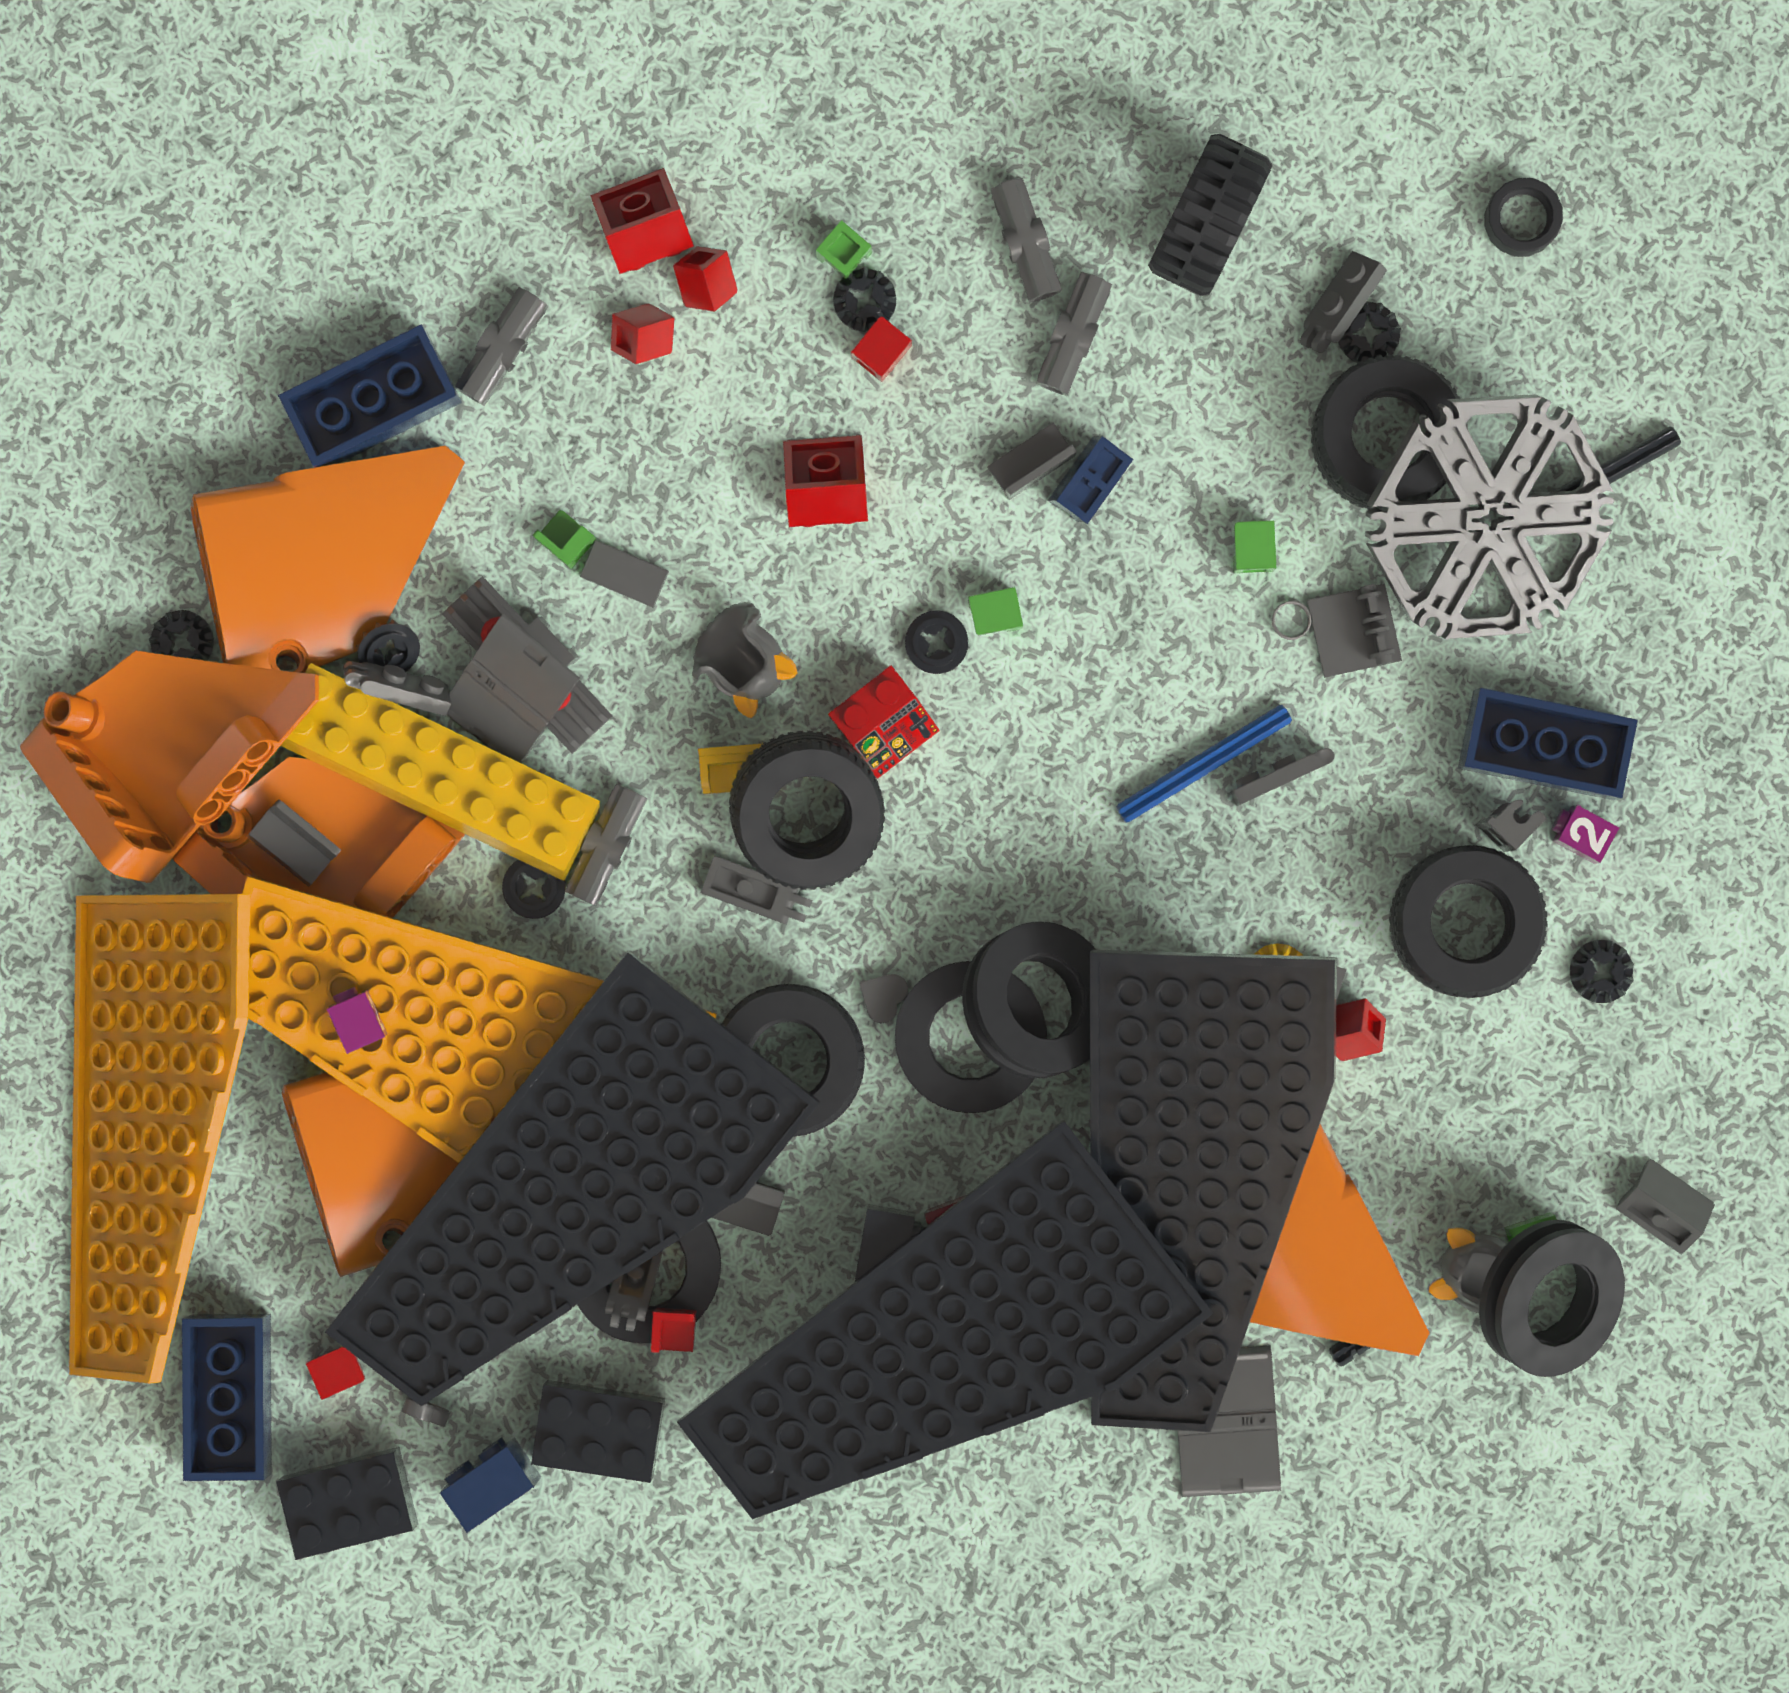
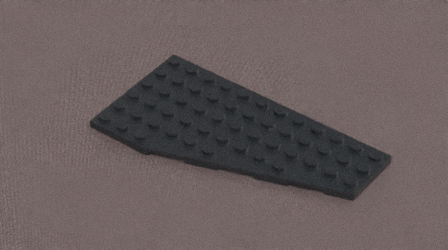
M628 950L335 1317L325 1333L417 1404L423 1406L485 1363L564 1315L572 1307L623 1274L629 1273L677 1242L679 1238L733 1203L735 1204L742 1200L817 1108L820 1101Z
M1092 950L1090 952V1155L1214 1313L1121 1387L1111 1392H1104L1091 1397V1425L1211 1432L1336 1079L1337 957Z
M1062 1120L677 1421V1424L753 1520L860 1479L865 1480L918 1461L930 1454L1044 1416L1045 1413L1095 1395L1116 1390L1214 1313L1069 1126Z

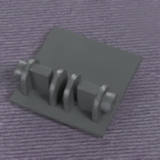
M1385 583L1367 585L1357 590L1307 600L1324 678L1402 661Z

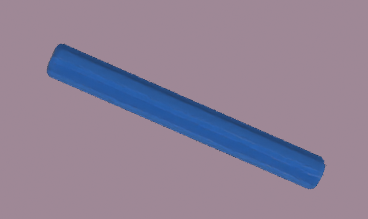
M1283 705L1276 706L1120 802L1116 806L1119 815L1126 823L1139 817L1290 724L1292 719L1289 712Z

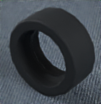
M1517 178L1505 183L1491 197L1484 213V227L1490 241L1500 251L1514 257H1529L1543 251L1556 238L1563 223V207L1557 193L1547 183L1535 178ZM1516 195H1530L1537 198L1543 204L1546 211L1544 230L1533 239L1517 240L1510 237L1504 231L1500 222V212L1504 203Z

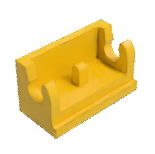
M762 744L698 748L703 794L730 792L731 788H733L732 783L736 778L737 771L741 769L740 766Z

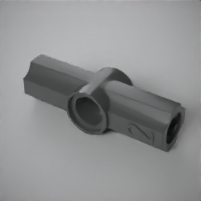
M1023 178L1011 179L991 188L992 199L1003 226L1002 236L1004 242L1008 243L1011 256H1009L1012 264L1016 263L1029 303L1060 293L1062 290L1060 281L1048 252L1051 251L1049 240L1040 217H1036Z
M1080 273L1065 311L1062 310L1049 343L1052 345L1038 374L1037 385L1055 393L1068 396L1083 357H1087L1093 338L1098 330L1099 325L1097 322L1111 292V283L1093 274Z
M518 287L496 322L492 321L481 335L475 348L476 354L465 368L460 379H458L455 388L475 402L485 406L506 372H511L514 369L515 365L512 363L519 352H525L528 345L527 340L546 313L548 305L534 294Z
M618 784L615 785L599 820L593 823L580 851L582 856L565 892L597 906L613 870L618 869L622 862L620 858L626 846L629 847L632 837L630 835L647 801L646 797Z

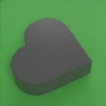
M891 974L860 982L869 1017L874 1022L880 1024L891 1021L896 1016L897 1004L907 997L908 985L905 979L899 975Z
M406 1397L401 1412L409 1416L443 1427L446 1426L450 1416L449 1410L430 1402L420 1406L409 1397Z

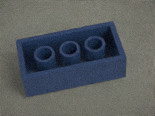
M422 324L278 395L314 468L342 463L462 403L428 332Z
M1478 688L1472 694L1458 769L1609 800L1622 799L1638 719Z
M193 1314L182 1319L183 1481L265 1480L272 1474L271 1314Z

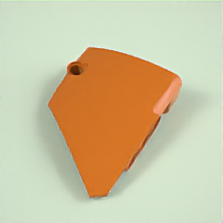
M440 446L292 471L276 476L274 481L193 494L191 501L192 521L223 663L280 670L277 667L276 660L279 657L288 656L294 659L297 664V669L293 672L305 673L310 663L321 667L356 653V645L361 643L363 632L369 633L373 630L376 622L381 625L387 624L465 461L447 446Z
M135 650L110 671L75 695L61 691L50 695L45 702L44 718L22 742L20 749L99 862L117 876L151 883L200 825L209 824L222 815L319 701V675L218 663Z
M288 757L241 792L222 813V815L229 813L232 817V825L228 831L224 833L219 832L217 827L219 818L209 824L200 825L172 859L210 894H242L247 876H251L393 918L466 834L309 759ZM278 799L341 849L340 853L330 861L309 887L246 837Z
M327 1072L284 1085L282 1088L284 1105L339 1276L343 1277L377 1266L388 1252L382 1242L383 1234L388 1231H395L402 1235L458 1165V1162Z
M1320 1124L1250 1322L1316 1337L1419 1356L1429 1331L1349 1174L1346 1175Z

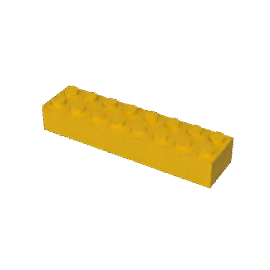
M310 663L305 673L319 675V701L281 744L282 747L565 881L599 813V800L392 701L366 695L361 689L348 686L345 683V679Z

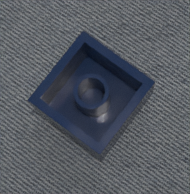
M502 1437L483 1449L482 1453L478 1455L481 1461L472 1465L470 1460H467L444 1478L447 1485L441 1490L440 1494L466 1533L534 1488L540 1480L541 1475L535 1466L531 1465L530 1459L515 1437L507 1443Z

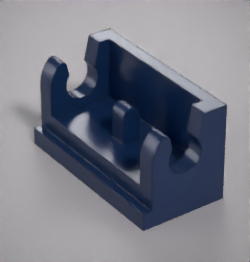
M1093 436L1047 501L1057 508H1062L1068 512L1075 521L1088 524L1134 459L1105 437Z

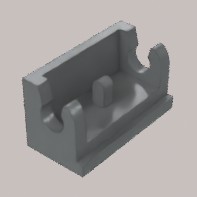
M1515 800L1511 803L1500 805L1489 817L1481 819L1476 824L1503 852L1517 850L1547 819L1540 811L1530 816L1525 814L1519 818V814L1514 813V811L1521 807L1523 800Z

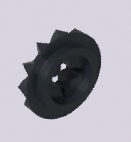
M863 267L852 271L847 278L843 277L837 283L833 296L834 309L839 319L846 326L856 331L868 332L879 317H884L888 321L891 319L896 308V292L892 282L881 271ZM874 285L872 288V299L880 308L874 305L873 307L866 305L856 314L858 299L854 297L850 290L855 293H864L866 289Z
M1366 301L1340 341H1338V344L1343 353L1356 363L1377 356L1392 355L1399 345L1401 327L1398 324L1395 313L1391 312L1382 303ZM1366 316H1368L1372 328L1386 330L1374 337L1372 349H1370V343H1367L1365 336L1352 334L1365 327Z
M183 609L168 612L158 622L154 623V628L149 638L152 653L169 656L173 653L172 656L208 661L214 646L213 633L206 620L194 612ZM189 629L187 641L191 643L190 646L195 648L194 652L190 649L180 648L177 652L173 653L175 642L167 635L168 631L181 635Z
M929 611L918 616L910 624L905 636V648L908 658L919 670L935 675L952 671L964 660L968 650V635L964 625L954 615L944 611ZM944 627L947 628L944 633L943 642L948 645L947 648L951 649L952 652L938 649L928 658L927 654L930 643L921 635L922 632L926 635L936 636Z
M393 619L389 624L384 625L376 622L373 630L369 633L363 632L361 643L356 645L357 660L359 663L370 662L380 666L395 665L407 672L418 659L420 653L419 639L408 624L401 625ZM391 639L395 648L389 649L384 659L379 648L385 647Z
M521 860L515 861L504 875L502 882L503 897L509 908L524 918L540 919L554 913L565 899L566 880L562 881ZM524 873L534 880L544 878L546 875L549 877L541 887L544 893L543 896L546 898L545 901L541 897L538 898L535 894L529 897L526 896L523 899L520 898L528 887L523 876Z
M1594 940L1580 947L1574 954L1570 964V979L1575 990L1583 998L1595 1003H1611L1624 996L1633 983L1634 963L1631 961L1627 950L1615 942ZM1591 959L1600 964H1606L1615 960L1611 965L1612 968L1609 970L1614 984L1605 979H1599L1590 983L1597 972L1594 967L1595 964Z

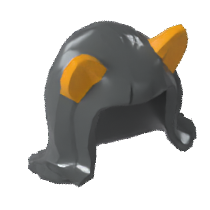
M740 602L731 605L729 608L724 609L722 613H719L697 639L698 643L693 656L692 676L698 679L701 674L706 673L717 689L733 698L739 712L748 718H753L757 713L758 700L770 696L777 690L782 680L794 678L798 673L795 663L782 652L777 640L757 624L756 621L761 618L759 609L755 608L753 603Z
M1448 1228L1446 1237L1450 1246L1442 1257V1277L1429 1286L1428 1292L1437 1299L1455 1300L1469 1311L1479 1313L1480 1296L1486 1275L1495 1258L1507 1243L1495 1236L1486 1234L1475 1235L1464 1228Z

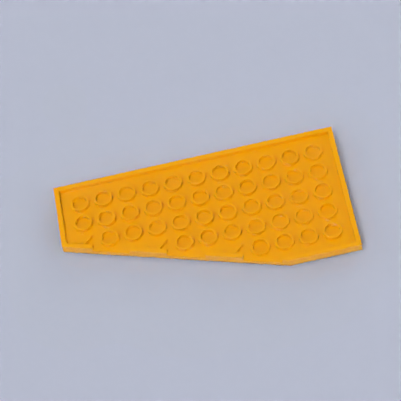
M247 876L242 894H250L248 1019L274 1034L309 1058L315 1065L359 1095L376 1104L458 1163L604 982L603 979L251 876ZM352 987H355L358 993L368 989L388 1034L382 1039L347 1054L327 1008L335 1004L333 996ZM705 1010L716 1019V1012Z
M250 894L76 896L69 1375L148 1384L158 1383L162 1380L248 1022Z

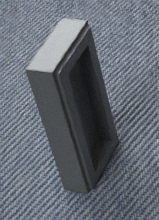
M595 540L580 577L654 608L669 571Z

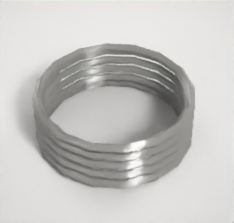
M1286 601L1280 604L1272 615V626L1275 632L1281 638L1287 640H1296L1304 636L1311 625V614L1307 607L1297 601ZM1286 604L1298 605L1307 614L1308 624L1306 630L1296 637L1283 635L1275 625L1276 612Z

